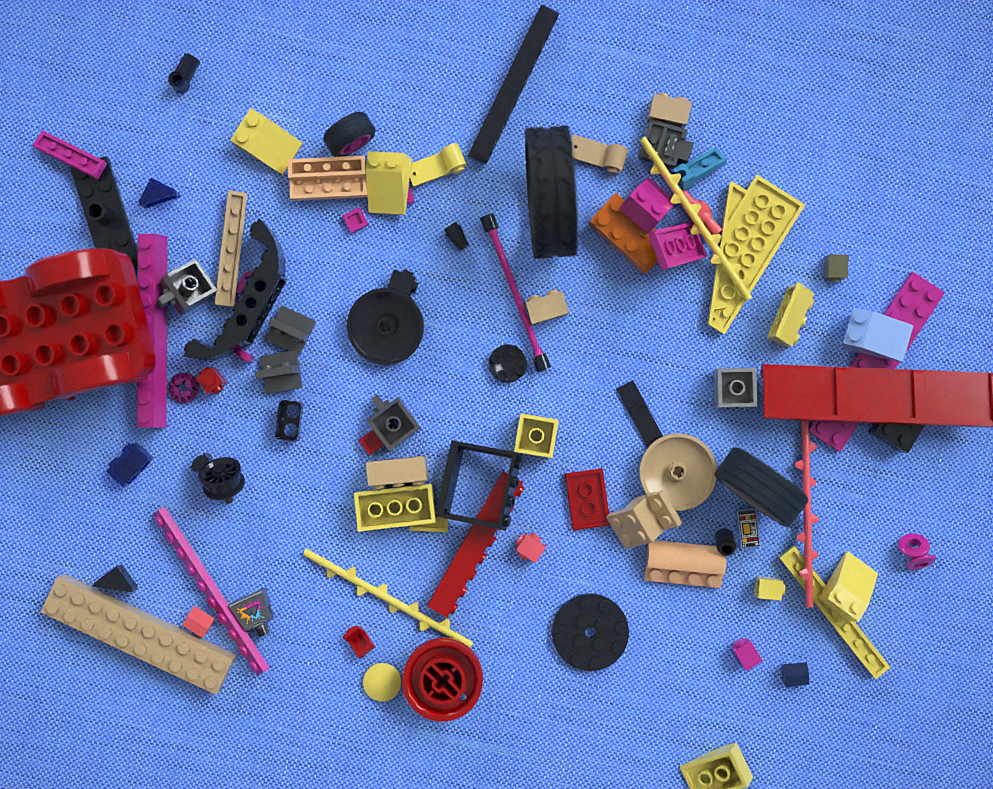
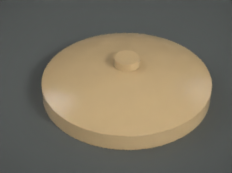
M674 433L664 435L648 446L640 461L639 478L646 494L664 490L675 511H683L700 505L709 497L716 484L717 478L714 476V473L717 470V465L711 450L701 440L691 435Z

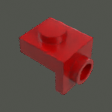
M358 625L349 628L343 636V639L349 642L360 659L376 647L366 630Z

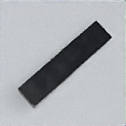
M632 380L616 390L648 448L652 442L663 435L635 382Z

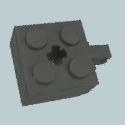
M195 258L161 278L159 285L163 289L164 295L160 296L156 303L160 308L171 304L181 316L212 299L218 290Z
M378 394L371 398L376 406L373 410L375 414L367 419V421L389 451L422 428L399 397L391 402L388 400L383 402ZM393 418L394 421H399V423L397 424V429H395V427H390V425L392 424L391 420Z

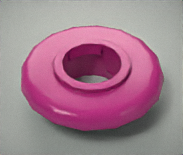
M909 533L900 538L898 548L906 556L919 558L928 554L930 543L920 534ZM909 545H916L918 548H912Z
M927 554L919 558L912 557L906 568L911 571L923 569L932 565L936 561L935 555Z

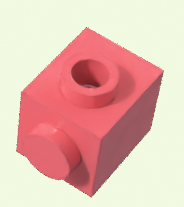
M527 532L524 536L521 534L515 542L517 545L516 550L518 551L517 555L525 561L530 559L534 563L541 556L546 546L540 542L541 538L533 532L531 535Z

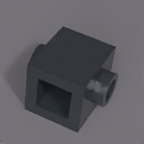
M394 269L388 288L398 289L411 297L412 293H416L419 283L416 282L417 278L413 276V272L404 269L403 272Z

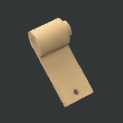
M575 134L572 135L574 159L607 169L608 173L615 175L623 171L628 153L627 147L619 144L607 145Z

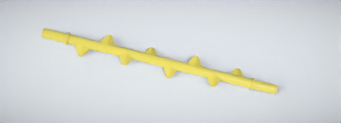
M643 137L639 142L649 155V159L654 163L650 171L651 174H661L674 193L670 200L671 204H681L694 223L690 231L691 234H701L713 251L714 255L710 261L711 264H721L733 281V285L737 287L745 301H748L752 296L743 284V280L737 275L741 265L729 263L718 246L722 236L709 233L697 215L701 205L690 204L679 188L678 183L682 176L680 174H670L657 155L658 152H655L647 138Z
M307 548L304 551L303 556L326 568L328 578L337 574L357 585L358 596L369 592L389 603V612L393 613L400 609L419 620L421 631L432 627L449 638L461 641L471 648L473 642L458 634L457 631L451 630L448 618L439 623L419 612V603L414 602L408 606L387 594V584L384 583L376 588L358 578L355 567L344 570Z

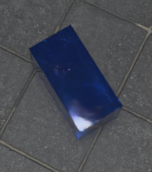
M128 443L122 449V455L119 458H114L108 465L109 469L106 472L122 487L129 486L154 459L139 443Z

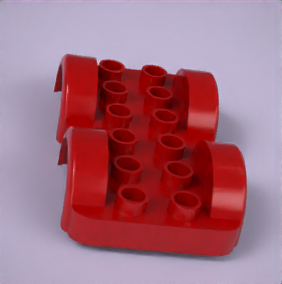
M106 248L64 252L45 257L30 264L25 269L24 276L11 280H0V417L41 410L46 406V403L57 400H75L74 395L125 383L142 382L153 372L156 364L155 352L131 259L125 253Z

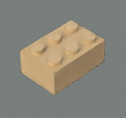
M427 456L369 461L366 463L368 486H373V489L385 488L387 484H393V487H402L406 485V482H412V485H421L425 483V480L429 479Z

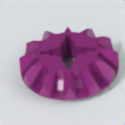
M179 373L173 376L168 383V392L172 399L180 403L191 402L199 393V383L189 373ZM185 382V386L191 389V391H183L181 394V389L176 386L183 385Z

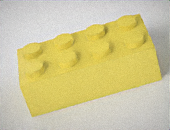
M432 483L354 492L358 531L436 523L437 521Z

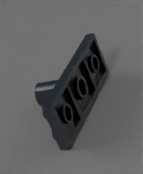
M109 157L99 158L105 161L107 166L98 180L70 167L95 248L114 249L117 252H123L131 259L133 267L137 268L138 249Z

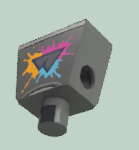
M266 587L229 604V608L245 631L255 627L259 637L270 633L266 622L273 618V612Z

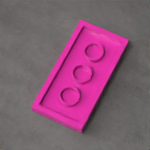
M693 222L648 233L650 244L655 250L657 262L661 266L662 271L707 257L699 234L692 235L690 232L694 225Z

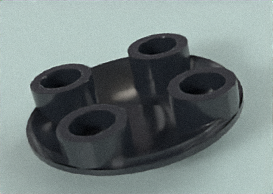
M501 345L490 355L489 369L492 375L501 382L510 383L517 381L526 372V356L515 345Z

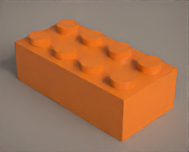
M615 193L589 221L588 225L639 272L645 275L657 262L655 250L650 244L649 235L619 209L625 200Z

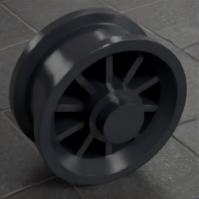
M221 457L211 460L198 473L199 481L203 485L204 495L213 500L225 499L227 504L233 502L232 497L238 494L245 485V478L241 473V465L234 458Z

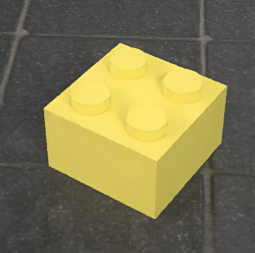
M520 413L514 452L552 458L559 420Z

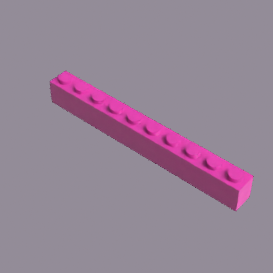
M155 233L138 234V287L155 352L156 364L153 372L148 375L146 380L137 382V427H166L167 305L160 308L156 303L157 299L164 295L159 282L167 274V236Z

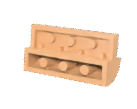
M365 156L288 159L291 201L368 197Z
M659 540L648 543L644 581L721 588L722 578L726 570V556L719 553L716 546Z

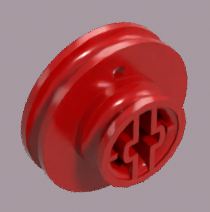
M435 638L422 643L412 652L403 671L402 685L405 697L418 714L433 721L446 722L464 716L476 705L482 692L483 671L477 655L466 644L452 638ZM456 669L458 672V678L455 676ZM439 674L442 677L448 674V680L438 681ZM462 694L466 695L464 700L460 699Z

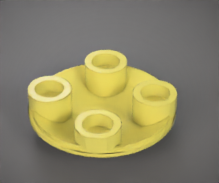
M387 663L373 664L366 671L363 678V687L366 694L373 700L380 702L393 699L401 688L400 672Z

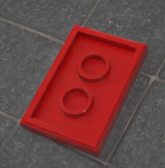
M603 468L564 473L573 531L611 525L606 518L609 515Z

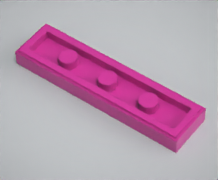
M43 130L33 144L35 149L96 180L99 179L107 166L105 161Z

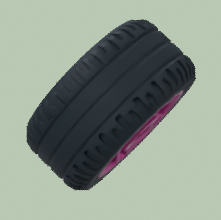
M354 112L331 125L324 133L323 140L334 157H345L370 142L376 130L364 112Z

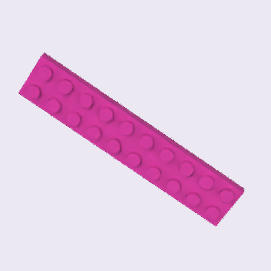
M915 272L909 274L883 314L913 325L907 350L945 294V292ZM857 353L849 367L895 369L899 362ZM813 421L809 426V433L836 451L841 452L859 423Z

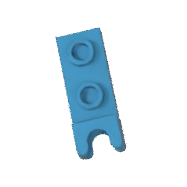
M715 147L687 164L683 163L674 168L672 174H680L682 176L681 189L686 190L693 186L696 181L726 165L727 159Z

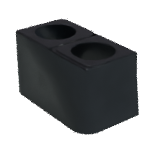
M282 400L279 403L275 437L279 438L276 439L289 441L300 439L304 403ZM291 404L297 405L300 409L299 415L295 418L289 417L286 412L287 407ZM293 423L297 426L298 431L295 436L290 437L285 434L284 428L287 424Z

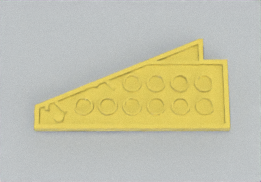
M759 175L754 177L747 190L732 181L729 183L722 225L723 230L721 231L722 237L719 248L730 264L741 265L737 275L743 280L742 282L749 293L753 290L805 207L804 203ZM716 264L707 325L724 335L743 306L745 299L737 287L733 285V281L723 266Z

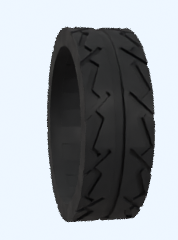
M549 126L548 129H544V127L525 128L526 181L534 259L552 258L556 255L557 257L576 256L578 248L577 190L569 126Z

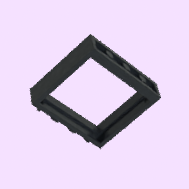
M451 440L435 516L506 531L511 523L510 510L515 504L514 491L519 485L518 472L523 465L522 455L513 451ZM464 450L511 459L498 523L450 513Z

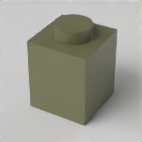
M829 254L825 256L823 279L830 280V283H841V280L847 279L849 255Z

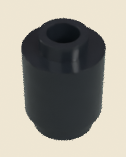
M719 529L714 536L717 550L724 556L732 555L736 549L734 534L730 529Z

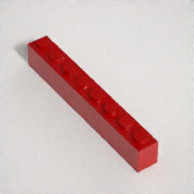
M502 471L476 519L498 523L508 477L507 472ZM519 480V485L514 491L515 497H520L525 488L522 486L523 481ZM474 524L471 526L427 607L445 617H448L449 614H454L458 607L456 601L459 597L463 598L468 589L465 585L468 580L472 581L477 573L475 568L478 563H483L487 555L484 552L487 546L492 547L496 539L494 534L497 529Z

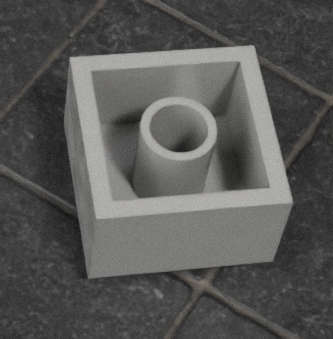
M756 368L713 370L714 408L757 407Z

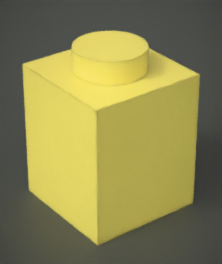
M756 576L754 596L761 599L782 600V595L784 596L785 584H783L782 580L779 578Z

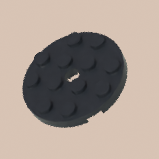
M584 593L574 596L559 608L552 624V638L558 654L566 663L579 670L597 671L611 666L624 653L629 639V627L623 611L613 600L596 593ZM588 627H593L596 633L594 636L588 637L585 635V630Z

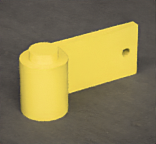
M458 143L450 144L441 149L440 153L411 163L410 181L413 187L451 173L459 174L463 172L467 164Z

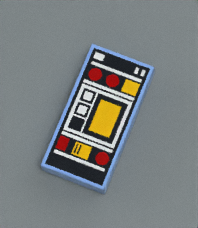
M756 508L736 510L740 548L761 547Z

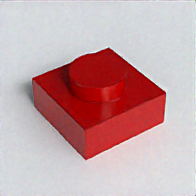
M371 430L359 439V442L369 455H372L384 446V443L374 430Z

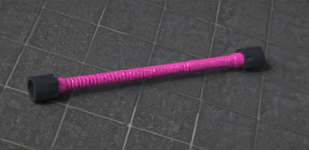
M494 213L485 215L480 218L484 232L488 233L491 240H493L492 242H494L493 245L497 251V256L500 258L499 261L503 267V272L506 274L505 277L509 283V288L512 290L511 293L515 299V304L518 306L517 309L521 315V320H523L527 336L530 338L529 341L533 347L534 354L532 360L536 371L540 372L551 368L547 354H543L542 349L537 344L536 335L533 332L534 330H532L533 328H531L532 325L527 316L528 314H526L522 298H520L516 282H514L510 266H508L504 250H502L497 231L499 226Z

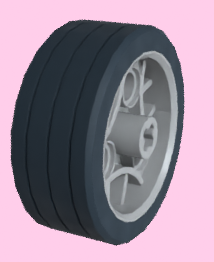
M738 447L731 449L714 473V476L732 492L784 527H790L808 503V497L797 486L755 456Z

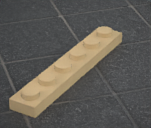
M227 191L216 283L218 291L215 294L214 305L234 307L248 193Z

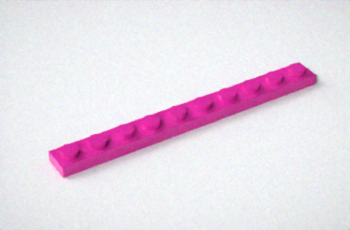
M165 506L159 509L153 515L156 525L164 531L165 539L175 548L176 556L186 565L187 573L193 576L197 588L206 596L208 605L216 611L219 622L227 628L229 637L238 645V651L249 662L251 671L256 673L257 676L264 673L270 667L229 608V604Z

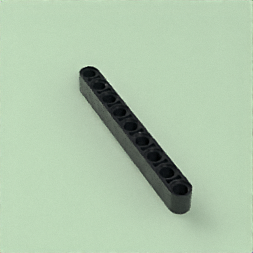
M543 4L540 6L468 157L485 165L489 161L556 23L559 12Z

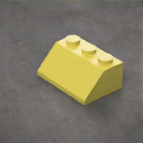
M798 282L788 286L766 339L787 348L795 345L800 336L797 333L807 320L805 314L814 303V299H812L814 293Z

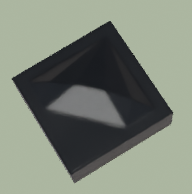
M209 453L199 455L193 460L190 468L194 472L200 471L213 457Z

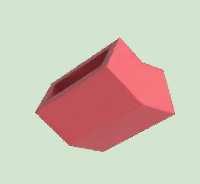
M194 606L182 626L203 638L208 633L215 618Z

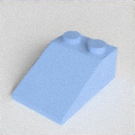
M854 307L843 342L844 349L903 363L913 325L874 311Z

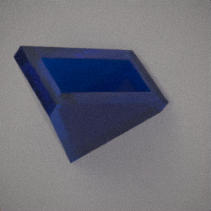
M150 178L139 200V205L146 209L179 198L181 195L175 189Z

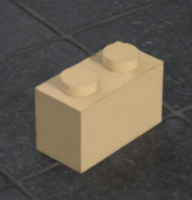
M666 93L654 94L647 121L653 119L684 129L688 122L692 102L687 101L688 99L684 97H669Z
M555 289L546 292L547 296L539 297V295H534L528 298L529 301L525 302L531 325L569 314L563 291L558 292Z

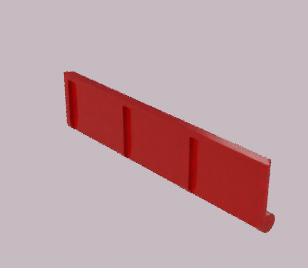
M761 365L763 415L767 420L993 428V373Z

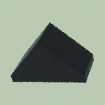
M123 564L116 566L94 582V587L126 592H134L138 589V585Z

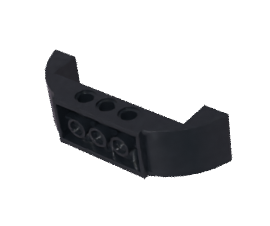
M261 219L253 222L250 227L251 233L249 236L269 247V249L263 252L260 266L255 267L251 275L253 278L250 284H246L243 288V296L240 301L235 303L233 307L234 313L231 318L225 321L223 325L225 329L222 335H218L215 339V347L197 339L188 341L184 347L185 353L183 356L203 360L220 359L234 354L238 349H243L247 345L252 346L288 280L285 278L286 266L282 246L275 233ZM266 284V288L261 291V287ZM256 301V306L252 308V303ZM247 318L246 324L243 325V320Z

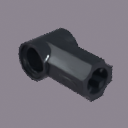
M184 53L176 70L171 72L168 77L169 84L180 94L189 90L190 81L201 63L200 60L189 53ZM177 80H183L180 85H175Z

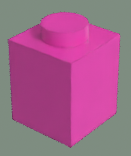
M748 638L738 639L734 642V646L731 647L746 671L763 661Z

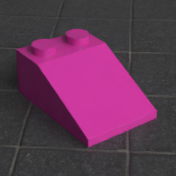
M648 177L630 194L619 209L648 234L675 204H671L670 200L672 197Z

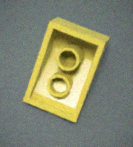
M252 108L249 109L230 139L235 146L281 175H284L288 168V159H294L303 145L300 140Z
M368 151L366 182L369 213L406 215L412 158L405 153Z
M846 551L819 595L818 600L847 621L859 622L869 605L878 573L849 551Z
M737 742L719 747L680 766L690 789L747 788L753 779Z

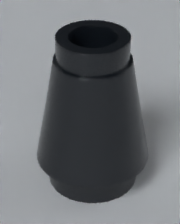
M454 222L444 229L445 236L459 251L469 245L461 224L458 225L457 222Z

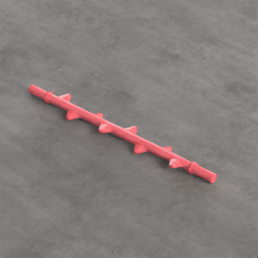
M801 421L802 459L794 463V467L802 471L803 492L808 497V503L803 508L804 531L796 535V539L804 543L805 568L800 570L798 574L805 579V606L814 607L812 560L818 557V553L812 549L811 525L819 521V517L811 513V487L816 485L817 482L810 477V452L817 449V445L809 441V435H811L809 433V421Z

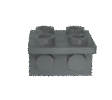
M281 306L275 319L271 317L268 323L271 325V328L266 336V340L288 351L296 350L298 355H301L316 321L285 306Z
M296 350L260 356L262 370L255 371L256 379L264 380L266 394L303 387Z

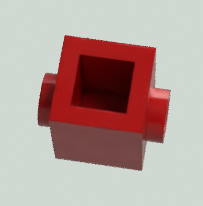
M215 367L204 368L199 372L200 376L196 378L207 394L216 395L224 389L223 386L228 384Z

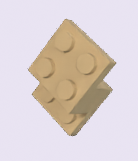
M664 490L636 497L624 509L612 512L606 516L625 549L652 543L664 530L678 527L682 523Z

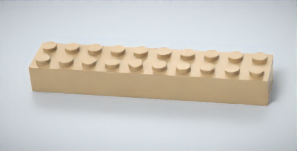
M66 574L56 578L41 610V613L215 695L222 690L237 658L235 653Z

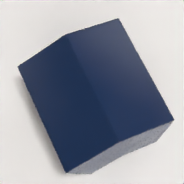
M807 662L781 665L782 681L785 687L809 685Z

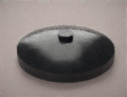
M376 288L359 297L351 307L347 319V333L352 346L363 358L376 364L391 365L404 361L419 347L424 334V318L418 304L408 294L394 288Z

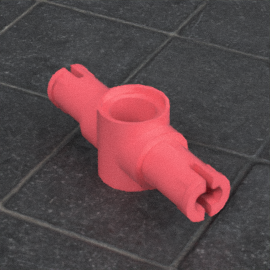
M681 189L690 204L701 205L697 215L712 235L719 234L723 229L713 220L711 208L703 200H695L686 190Z

